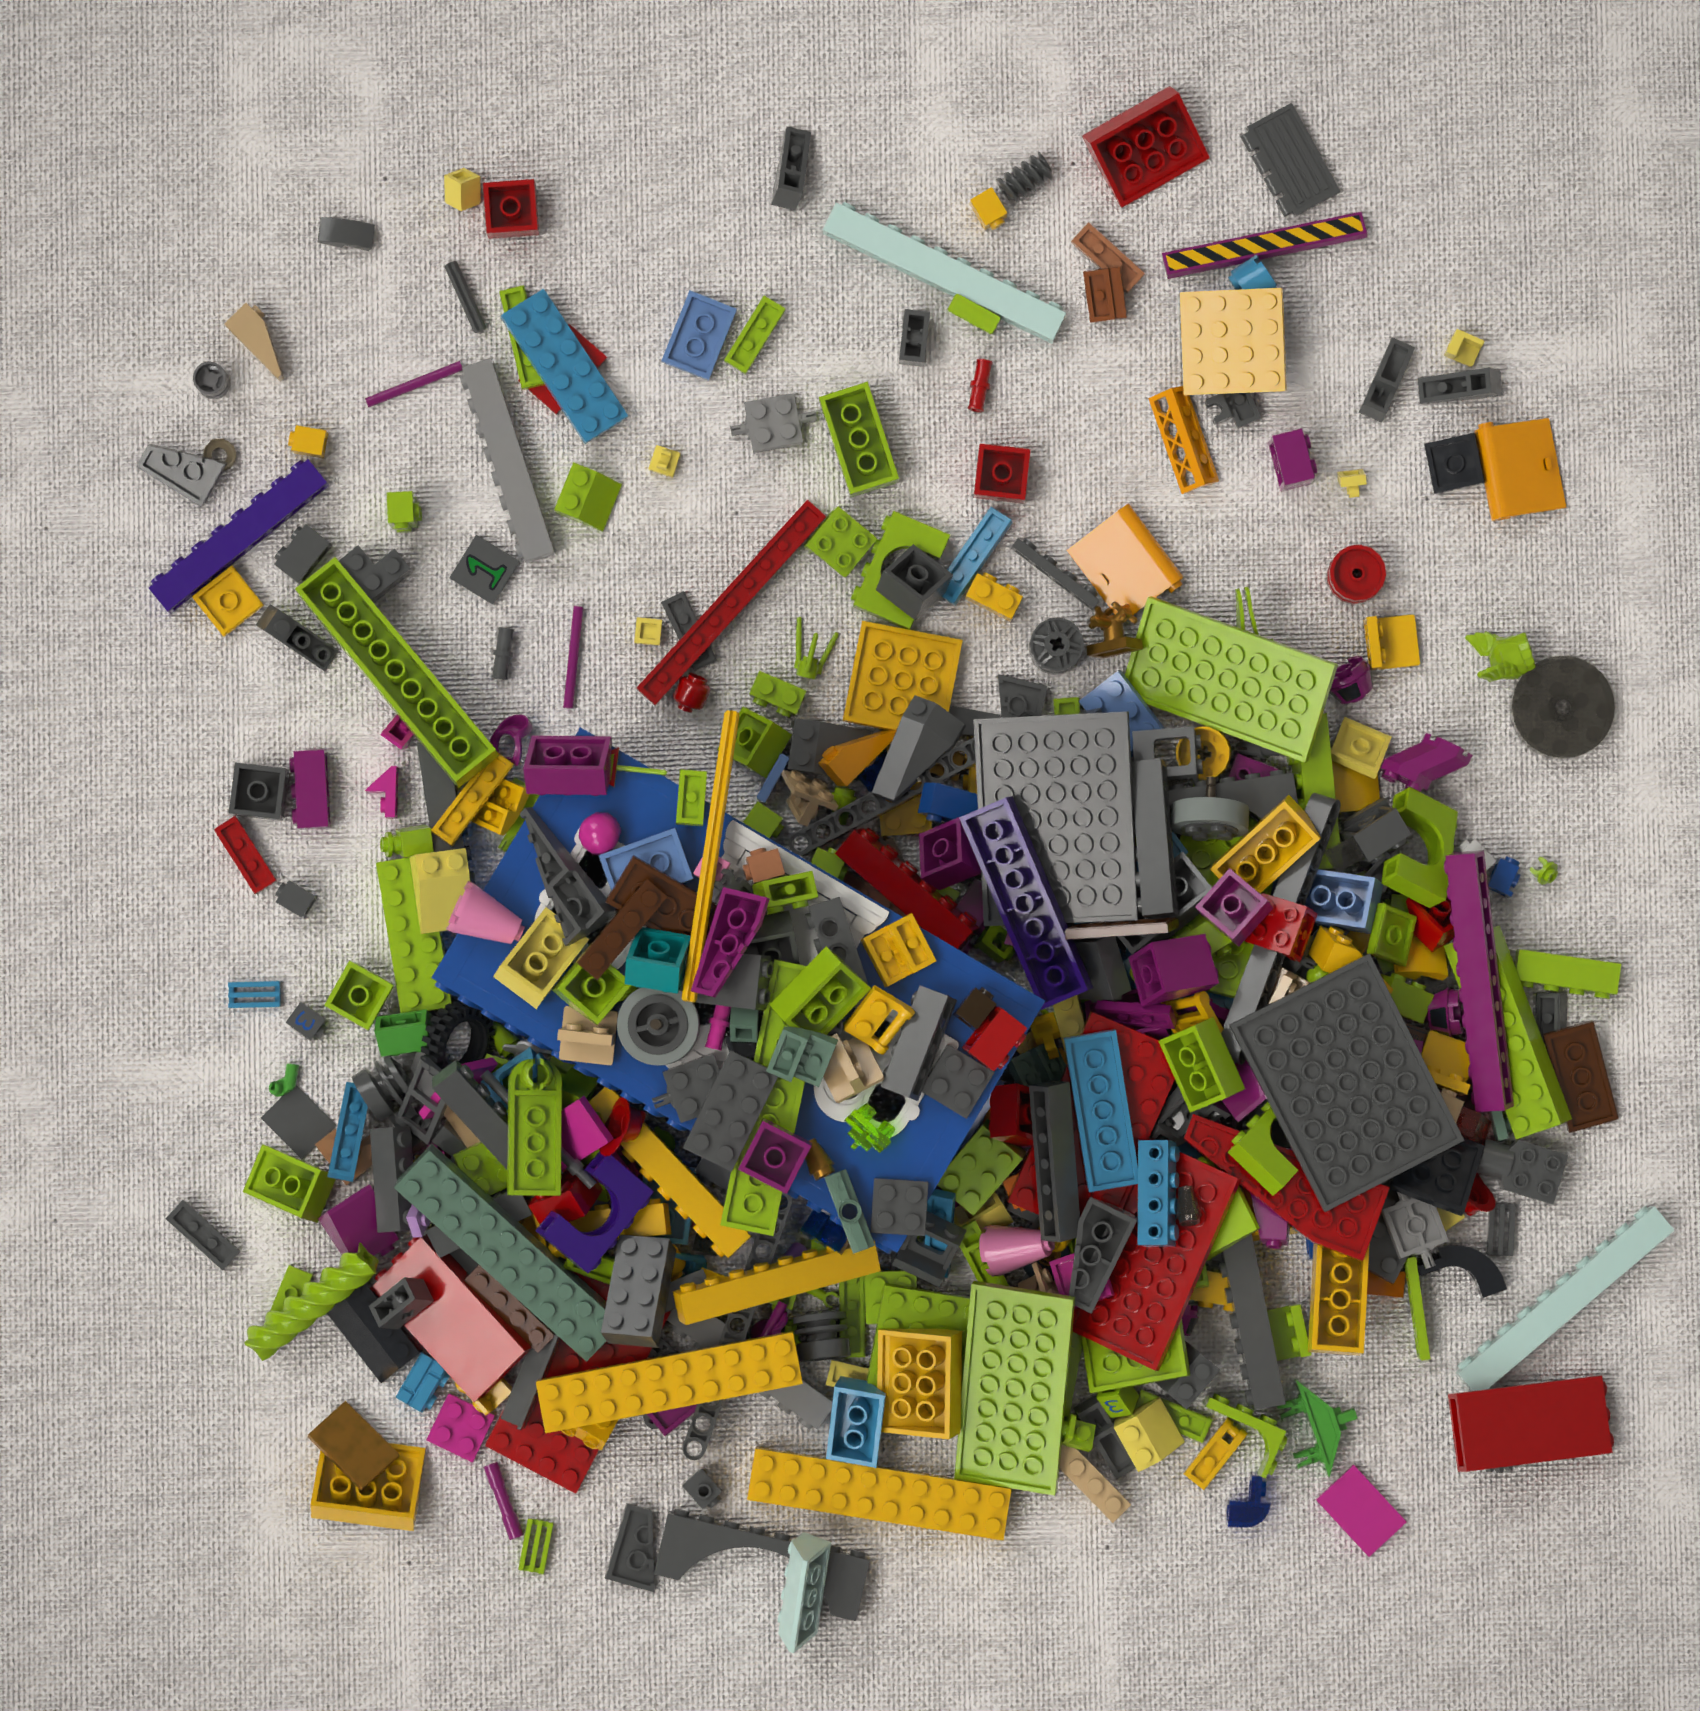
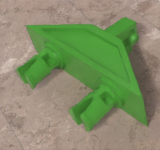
M1294 1379L1299 1393L1298 1397L1285 1401V1405L1276 1406L1277 1409L1290 1407V1409L1279 1414V1416L1283 1420L1286 1417L1303 1412L1307 1416L1315 1440L1314 1447L1293 1453L1294 1458L1307 1457L1296 1463V1466L1300 1469L1320 1461L1323 1464L1327 1477L1330 1478L1341 1431L1347 1429L1345 1423L1358 1419L1356 1411L1352 1408L1341 1412L1340 1407L1332 1408Z

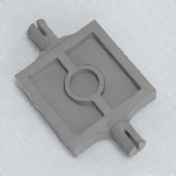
M794 393L744 402L746 412L745 424L730 426L732 437L747 434L751 441L753 453L803 445L802 423L817 421L816 411L800 414L796 406Z
M1397 1192L1400 1201L1394 1206L1381 1210L1398 1258L1402 1259L1410 1255L1421 1254L1425 1269L1436 1266L1430 1251L1436 1246L1449 1241L1437 1208Z

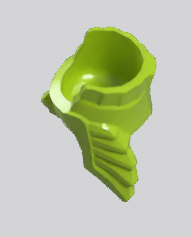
M1487 631L1484 633L1475 632V634H1467L1465 636V639L1477 650L1480 656H1489L1491 667L1477 673L1479 678L1489 682L1503 679L1514 680L1519 679L1523 674L1536 667L1528 638L1524 632L1508 637H1500Z

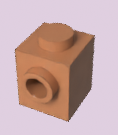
M766 848L753 850L750 852L751 856L746 857L747 864L742 865L746 881L752 880L753 885L761 881L785 876L778 848L766 851Z

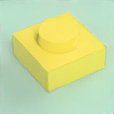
M637 617L634 643L660 646L662 620Z

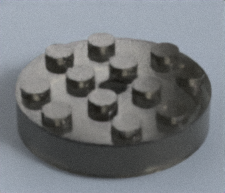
M1554 656L1539 661L1535 664L1536 667L1533 670L1528 671L1518 679L1513 688L1509 711L1515 733L1530 750L1546 758L1558 760L1571 759L1591 751L1608 734L1614 718V696L1607 679L1595 666L1580 658ZM1564 701L1569 712L1564 715L1558 713L1556 710L1557 702Z

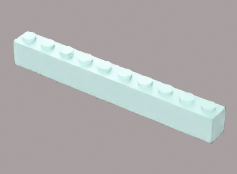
M843 202L842 205L835 203L823 228V235L954 297L956 294H959L998 315L1001 320L1048 343H1053L1066 316V312L1062 311L1063 307L1052 301L1047 304L1039 300L1040 296L1029 290L1024 293L1016 289L1017 285L1009 280L1004 279L1001 282L993 278L994 274L986 269L981 268L978 271L970 267L971 263L963 258L958 257L955 260L947 256L948 252L940 247L935 246L932 249L924 245L925 241L917 236L912 235L909 238L901 234L902 230L892 224L886 227L878 223L879 219L869 213H866L865 216L855 212L856 208L846 202Z
M1643 1206L1634 1214L1636 1218L1629 1225L1625 1222L1614 1231L1616 1234L1614 1238L1610 1241L1605 1239L1594 1248L1597 1251L1590 1258L1585 1256L1575 1264L1577 1269L1570 1275L1566 1272L1555 1281L1557 1286L1551 1291L1546 1289L1536 1297L1538 1302L1531 1308L1526 1306L1516 1315L1518 1319L1511 1325L1507 1322L1498 1329V1336L1494 1340L1490 1341L1487 1339L1477 1348L1479 1352L1474 1357L1467 1356L1457 1365L1460 1369L1455 1373L1470 1391L1489 1389L1674 1231V1228L1655 1206H1650L1649 1208Z

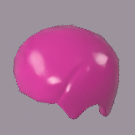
M596 812L585 818L579 829V839L583 848L590 853L604 854L613 850L617 845L621 827L617 819L609 813Z

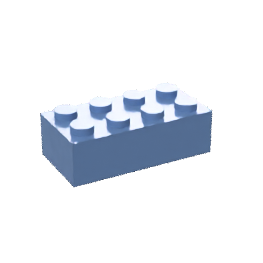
M1318 869L1304 906L1309 907L1318 914L1314 926L1327 928L1335 926L1342 930L1371 934L1377 904L1381 900L1383 884L1375 877ZM1280 876L1275 881H1273V886L1271 890L1272 896L1274 894Z

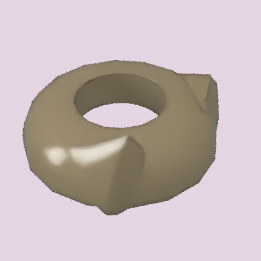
M224 439L210 440L205 446L203 457L213 459L212 452L218 448L223 449L227 454L224 462H228L223 471L230 469L236 460L234 446Z

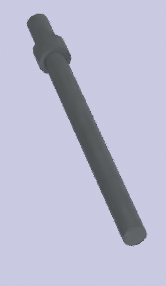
M486 1070L480 1077L508 1105V1090L489 1070ZM561 1146V1161L567 1166L568 1172L572 1176L576 1175L589 1189L592 1188L597 1182L583 1168L584 1164L578 1158L574 1159Z

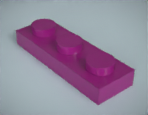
M1097 1000L1095 1007L1096 1013L1126 1026L1175 1029L1177 1023L1172 1006L1162 1003L1142 1007L1140 1002L1128 1003Z

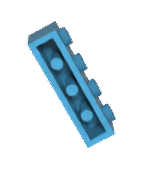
M1138 1140L1137 1245L1144 1247H1176V1240L1179 1238V1228L1176 1225V1214L1179 1212V1201L1176 1198V1188L1179 1187V1174L1176 1172V1162L1179 1161L1180 1152L1174 1141Z

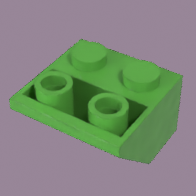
M426 1009L376 1017L374 1032L381 1057L421 1052V1046L427 1045V1043L422 1041L423 1036H429L430 1033L425 1029L427 1025L432 1027L434 1025L430 1020L433 1014Z

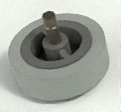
M1206 777L1205 797L1180 799L1171 804L1172 831L1183 836L1192 837V840H1232L1235 837L1248 833V805L1236 800L1216 798V777Z
M639 988L631 993L622 1004L617 1018V1031L623 1047L636 1060L649 1065H668L684 1058L692 1050L699 1036L700 1019L695 1004L682 1000V991L680 989L678 994Z

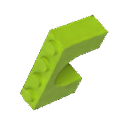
M893 511L891 517L886 515L881 529L885 532L881 540L877 539L871 550V553L875 554L871 563L866 562L861 573L864 581L861 587L856 585L851 600L855 601L853 604L854 608L903 629L910 630L914 619L876 591L881 578L882 565L890 554L898 550L909 549L913 544L929 557L940 561L950 534Z
M1408 787L1394 795L1392 808L1397 809L1406 826L1414 829L1422 837L1428 852L1427 865L1399 853L1384 861L1381 884L1431 908L1445 901L1447 897L1448 875L1444 871V862L1446 855L1452 854L1454 851L1458 811L1412 787Z
M1267 1101L1261 1107L1263 1114L1260 1117L1257 1114L1254 1115L1246 1124L1249 1129L1245 1133L1241 1130L1231 1140L1234 1146L1228 1153L1274 1196L1296 1174L1298 1169L1276 1149L1272 1142L1270 1127L1272 1122L1277 1121Z

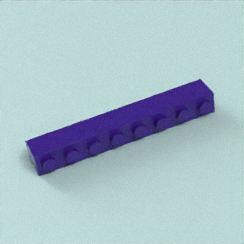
M309 459L305 462L300 460L290 468L292 472L285 478L280 476L270 485L272 488L265 494L260 492L250 501L252 504L248 508L237 510L230 517L232 521L225 526L221 524L210 533L212 535L211 538L206 542L201 540L191 548L192 553L185 559L183 556L179 557L171 564L172 569L165 575L162 572L151 580L152 585L149 587V590L168 613L172 614L192 598L194 594L233 565L330 486Z

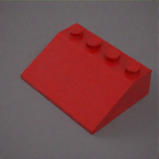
M1171 86L1082 135L1094 162L1121 208L1210 158L1179 92Z

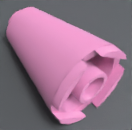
M468 881L464 887L465 892L463 896L460 895L448 922L450 924L446 927V930L452 933L512 944L513 940L519 941L525 928L521 925L522 919L476 884Z
M1000 1225L985 1226L983 1229H986V1232L981 1233L979 1242L982 1263L987 1262L990 1269L985 1270L992 1277L1002 1276L1048 1257L1055 1248V1242L1041 1240V1233L1038 1229Z

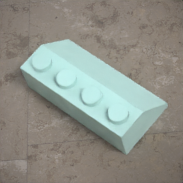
M805 1532L796 1539H793L788 1547L790 1558L784 1573L787 1578L781 1593V1599L783 1600L782 1609L778 1615V1623H780L778 1634L791 1653H795L818 1633L831 1548L830 1541Z

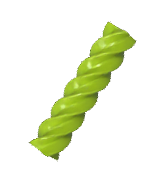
M359 1243L357 1253H343L338 1267H325L321 1272L319 1282H306L303 1285L300 1297L289 1296L285 1298L282 1311L267 1312L263 1326H249L247 1329L248 1340L244 1342L245 1345L254 1350L262 1361L270 1358L280 1347L291 1342L299 1332L308 1329L317 1318L326 1315L336 1303L345 1300L355 1289L366 1284L374 1274H377L376 1269L379 1260L371 1255L362 1243Z

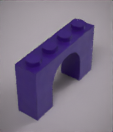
M600 1151L585 1168V1171L601 1183L610 1195L611 1211L606 1222L593 1231L582 1232L578 1231L561 1215L551 1211L536 1229L540 1236L578 1268L587 1273L599 1266L602 1260L601 1257L607 1250L615 1246L618 1241L617 1237L623 1230L631 1226L636 1213L647 1206L651 1199L650 1196L654 1192L612 1155L603 1156Z

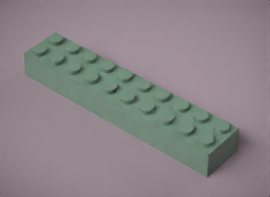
M433 1144L397 1179L394 1188L586 1362L606 1342V1339L601 1334V1328L607 1301L575 1272L566 1269L564 1263L559 1258L555 1257L544 1244L506 1212Z

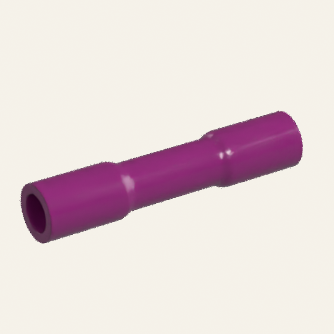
M498 1462L484 1466L490 1488L494 1492L502 1514V1521L509 1540L523 1536L524 1533L517 1514L512 1507Z

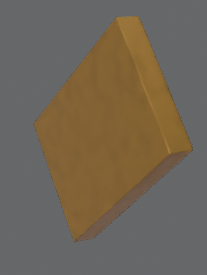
M346 1401L308 1434V1438L361 1491L399 1457V1453Z

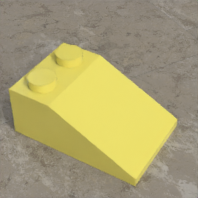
M466 848L416 854L410 857L421 934L448 931L446 927L450 924L448 922L460 895L463 896L466 883L470 881Z
M547 907L534 921L493 976L535 1009L543 1002L589 941L587 937H584L570 946H565L562 940L565 936L561 925L556 922L554 917L556 914Z

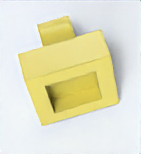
M656 445L648 470L673 478L681 453Z
M1363 469L1337 472L1338 483L1341 487H1346L1349 498L1359 497L1358 485L1367 484L1366 474Z

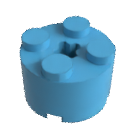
M1254 255L1230 271L1232 275L1228 277L1235 290L1277 288V284L1263 263L1259 262L1257 255Z

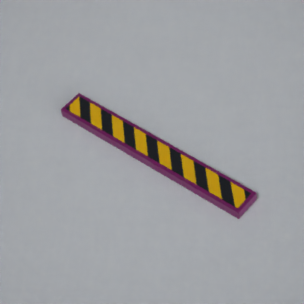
M1362 212L1165 252L1162 253V259L1167 279L1242 264L1254 255H1257L1259 260L1363 239L1367 238V230Z

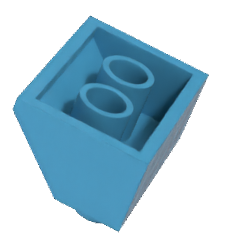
M840 1376L834 1386L826 1459L877 1468L886 1393L872 1384H867L866 1380Z

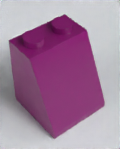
M1206 934L1151 942L1128 957L1142 1007L1189 996L1201 991H1208L1219 984L1218 970L1214 966L1211 946L1207 941Z
M1247 1060L1242 1065L1234 1063L1245 1089L1222 1100L1238 1122L1266 1100Z
M370 1184L318 1218L341 1255L347 1252L357 1253L359 1243H362L371 1255L375 1256L380 1253L383 1257L395 1249L393 1243L399 1240L395 1232L377 1233L375 1193Z

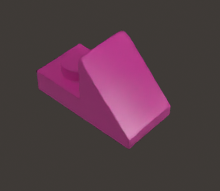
M396 715L382 731L381 736L403 750L408 748L414 734L400 717Z
M391 766L365 790L367 793H385V797H381L380 811L385 813V818L397 819L399 768L397 766Z

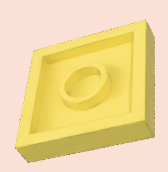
M1344 717L1331 748L1332 761L1375 779L1392 737Z

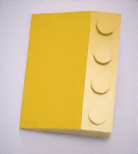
M878 1329L877 1388L886 1393L882 1432L940 1439H951L961 1433L962 1331L948 1329Z
M389 1443L399 1453V1457L362 1491L320 1450L310 1504L311 1518L414 1531L426 1448Z

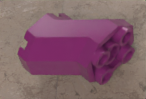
M1426 733L1419 744L1384 759L1379 770L1383 772L1381 777L1391 783L1399 781L1405 784L1404 789L1412 787L1419 792H1426L1432 781L1466 767L1473 755L1468 753L1464 756L1462 755L1464 752L1463 748L1440 737H1436L1435 741L1430 740L1431 734Z

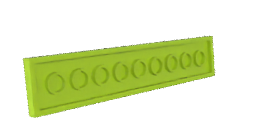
M774 959L773 974L768 988L770 990V1001L763 1012L754 1056L755 1062L768 1067L784 1026L790 1027L773 1010L770 1004L807 965ZM780 1077L777 1078L731 1172L721 1226L774 1236L782 1192L738 1170L764 1118L795 1133L805 1081L793 1077L791 1082Z

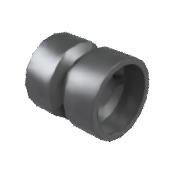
M207 361L196 367L193 373V382L203 396L208 399H219L227 394L230 388V379L221 365Z

